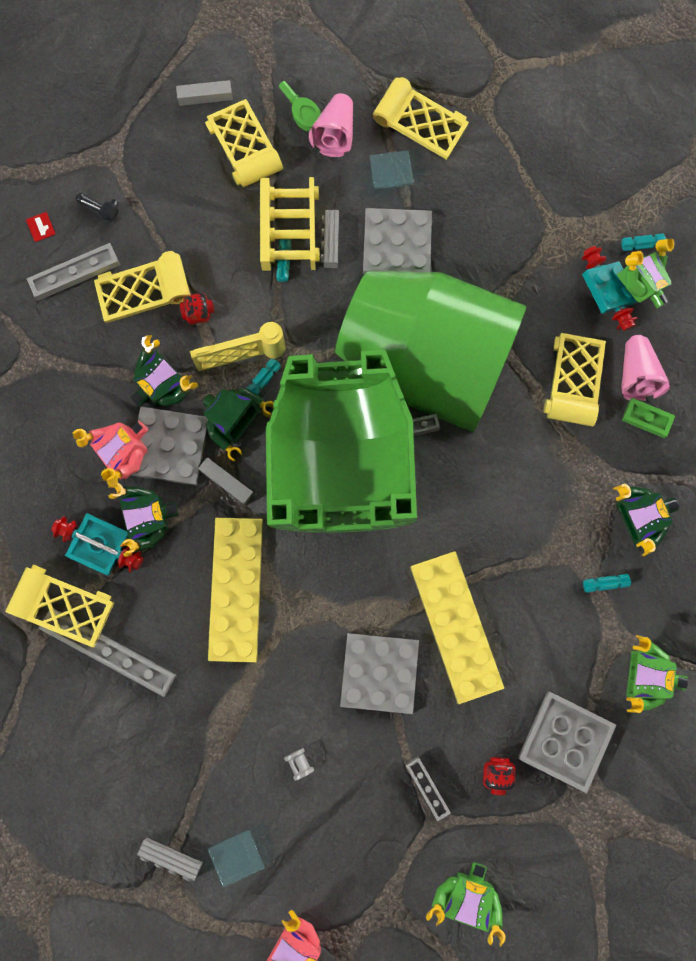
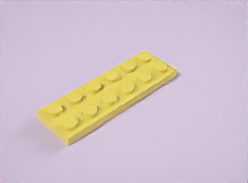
M215 518L208 661L257 662L263 519Z
M456 551L411 566L414 580L457 703L461 704L504 689Z

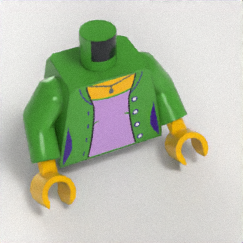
M663 239L656 243V250L659 254L655 252L643 257V253L637 251L632 252L631 255L626 257L625 263L627 267L619 272L617 276L637 302L641 303L650 298L657 309L669 302L663 290L671 285V280L665 267L668 257L666 252L672 251L674 248L673 239Z
M636 635V638L639 639V645H633V649L639 651L631 652L626 700L632 703L631 709H627V712L640 713L663 705L666 698L673 697L674 689L685 691L688 685L687 676L676 674V664L670 662L669 656L657 645L653 644L648 637Z
M473 862L469 875L457 872L455 877H449L437 888L432 903L433 908L426 914V919L429 921L432 918V914H435L438 917L436 926L447 917L486 932L490 928L492 931L488 936V943L492 945L493 936H497L500 939L501 947L505 942V934L502 931V908L499 897L494 891L493 886L483 881L487 867Z

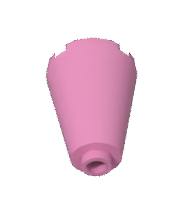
M336 94L333 96L309 132L311 145L313 147L316 145L320 149V153L330 157H341L345 152H349L352 146L353 101L346 94Z
M642 335L632 336L625 344L622 394H624V398L627 400L634 398L639 401H646V397L653 395L654 399L658 398L669 390V380L649 339Z

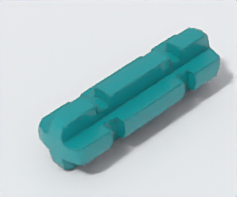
M663 233L655 234L654 237L652 235L636 236L633 239L632 237L622 239L621 248L623 251H631L633 248L635 250L653 248L654 246L656 247V243L659 240L666 239Z
M280 239L278 251H291V240ZM278 260L277 281L287 282L289 280L290 260Z
M271 358L266 363L267 367L261 369L252 380L253 384H249L247 389L258 395L260 393L259 390H263L272 379L273 373H277L281 368L277 360Z
M629 574L600 577L595 580L594 578L586 579L583 581L585 592H594L596 589L598 591L617 589L618 586L620 588L631 586Z

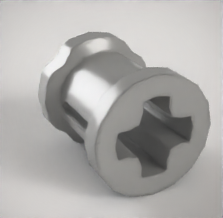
M304 748L284 757V760L289 762L294 773V781L314 771V768L309 766L304 755Z

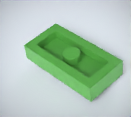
M631 398L621 421L666 438L675 415Z

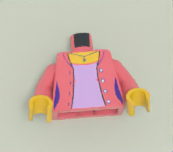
M140 421L132 428L119 422L114 425L91 430L88 434L83 429H77L73 432V437L77 439L76 443L79 447H85L89 440L92 441L90 445L107 467L101 473L102 479L107 481L109 486L114 487L118 484V478L126 480L130 475L140 470L143 457L147 453V447L141 441V438L149 430Z
M290 910L288 913L292 919L289 921L282 920L285 929L267 961H317L321 953V947L313 925L297 917L296 913Z

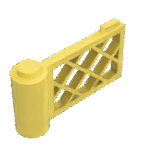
M403 77L393 80L372 114L373 119L379 125L397 130L446 160L469 123L466 121L467 117L457 111L452 113L413 90L410 82ZM413 98L422 104L423 109L412 111L410 103ZM429 112H438L442 120L431 122ZM425 114L427 123L416 125L414 116ZM410 117L412 126L404 127L399 124L401 118ZM455 122L461 128L459 131L450 133L447 123ZM443 125L446 134L435 136L433 126ZM429 128L431 137H421L418 130ZM438 140H448L449 148L447 151L438 147Z
M246 99L207 116L208 121L205 124L210 134H216L235 170L232 172V175L237 185L241 184L242 187H246L259 181L260 178L268 177L283 170V165L277 151L273 149ZM246 109L247 114L245 118L235 116L237 111ZM221 118L228 120L225 127L216 125L215 121ZM233 121L242 123L240 131L230 129ZM247 125L256 127L254 135L244 133ZM227 134L237 136L234 144L225 142ZM241 138L251 140L249 148L239 145ZM256 142L263 143L267 147L260 151L253 149ZM236 150L246 153L245 157L235 161L234 155Z
M173 251L163 253L158 261L113 275L111 272L98 275V279L94 280L105 323L168 304H180L185 296L190 295L180 255ZM156 270L157 275L153 282L144 279L147 271ZM130 276L136 278L131 289L122 285L125 279ZM141 281L150 285L144 296L135 292ZM112 283L115 287L111 294L107 295L103 293L102 285ZM120 288L129 292L123 303L114 299ZM154 288L161 291L163 299L157 301L149 299ZM133 295L142 299L138 307L135 308L128 306ZM112 301L120 305L117 313L109 315L108 308Z
M267 322L260 328L259 333L190 351L198 371H203L263 354L272 359L279 358L285 352V342L281 327L277 323Z
M565 333L555 337L553 351H557L551 398L550 400L546 399L544 405V413H547V418L592 427L595 425L599 411L598 397L606 341ZM564 341L573 342L578 349L569 354L564 347ZM589 345L599 347L598 354L593 358L585 350ZM578 352H581L587 362L580 366L572 358ZM566 360L575 368L568 374L561 368V364ZM589 364L596 371L595 375L590 379L582 370ZM578 372L585 382L576 387L569 377ZM564 380L572 389L568 393L557 392L558 384ZM588 385L593 391L592 398L584 397L579 389Z
M32 565L31 569L26 567L5 612L94 648L114 605V602L110 601L112 596L97 591L96 595L64 583L45 575L46 570L36 565ZM51 583L59 585L62 595L50 600L48 589ZM64 588L69 589L71 591L66 593ZM76 593L81 594L84 604L72 609L68 597ZM86 597L91 598L93 600L88 602ZM64 599L68 611L56 615L52 603ZM97 602L106 604L103 614L94 618L90 605ZM48 605L52 618L44 621L36 619L35 617L39 609ZM86 607L90 620L77 624L73 612ZM70 614L74 626L66 630L61 629L57 619ZM54 621L55 626L48 623ZM92 623L95 632L91 640H87L82 637L79 628ZM76 630L77 635L70 632Z

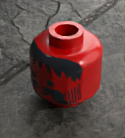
M204 293L187 295L184 297L183 302H180L182 318L191 325L209 322L210 314L214 313L213 301L208 300Z
M490 757V761L484 764L483 785L491 789V794L506 795V790H512L515 787V765L510 763L508 758Z

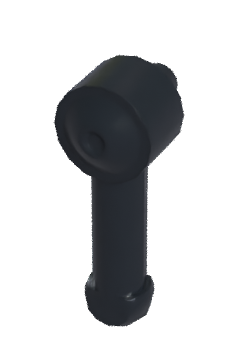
M83 193L76 195L78 203L98 211L104 220L113 222L119 213L117 208L119 202L115 199L101 204L85 196Z

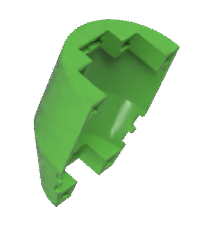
M367 271L361 279L346 312L338 336L335 353L344 361L361 360V351L385 349L407 406L429 415L437 414V418L474 433L507 359L526 306L441 272Z
M386 350L361 351V360L327 363H317L313 354L289 356L280 382V391L277 400L273 404L274 409L271 419L266 426L267 525L280 530L296 532L344 533L391 529L416 522L417 503L413 419Z

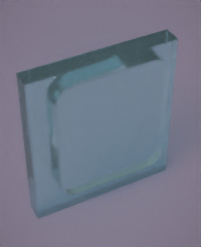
M409 150L370 155L374 190L414 184Z
M250 829L208 848L223 887L265 868Z

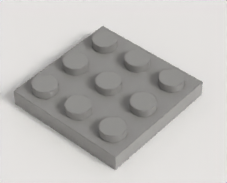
M366 208L363 274L367 271L430 272L432 211Z
M140 407L138 421L142 422L149 430L141 438V441L147 447V453L143 457L140 470L131 476L197 486L200 474L198 468L202 463L208 431L206 426L208 419L205 416Z
M347 633L340 707L413 714L419 640Z
M547 691L518 759L587 793L616 724Z

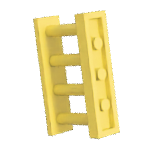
M309 177V188L275 189L270 187L269 178H260V262L262 271H271V262H275V260L310 259L311 270H316L315 262H320V249L315 248V200H319V186H314V177ZM275 198H310V209H275L271 207V201L275 200ZM279 218H310V229L275 230V228H271V221ZM275 239H310V250L275 251V248L271 249V242L275 241Z

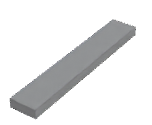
M53 608L56 615H59V614L62 613V612L56 610L55 608ZM50 610L48 611L44 620L52 618ZM68 615L57 619L60 628L63 630L74 626L71 617ZM54 621L48 623L55 626ZM86 625L79 628L82 637L91 640L95 631ZM42 626L39 627L40 630L163 697L166 696L177 676L103 634H100L93 648ZM76 630L70 632L77 635Z

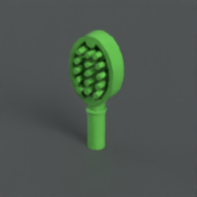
M286 81L281 82L279 88L290 100V103H292L294 121L301 129L310 132L311 127L321 114L318 106L308 98H299Z

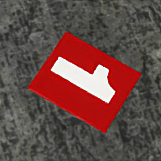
M47 211L26 219L34 242L55 235Z

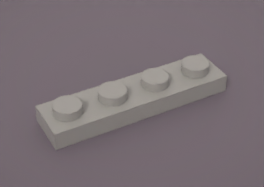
M108 243L27 278V281L35 299L39 301L120 266L113 247Z

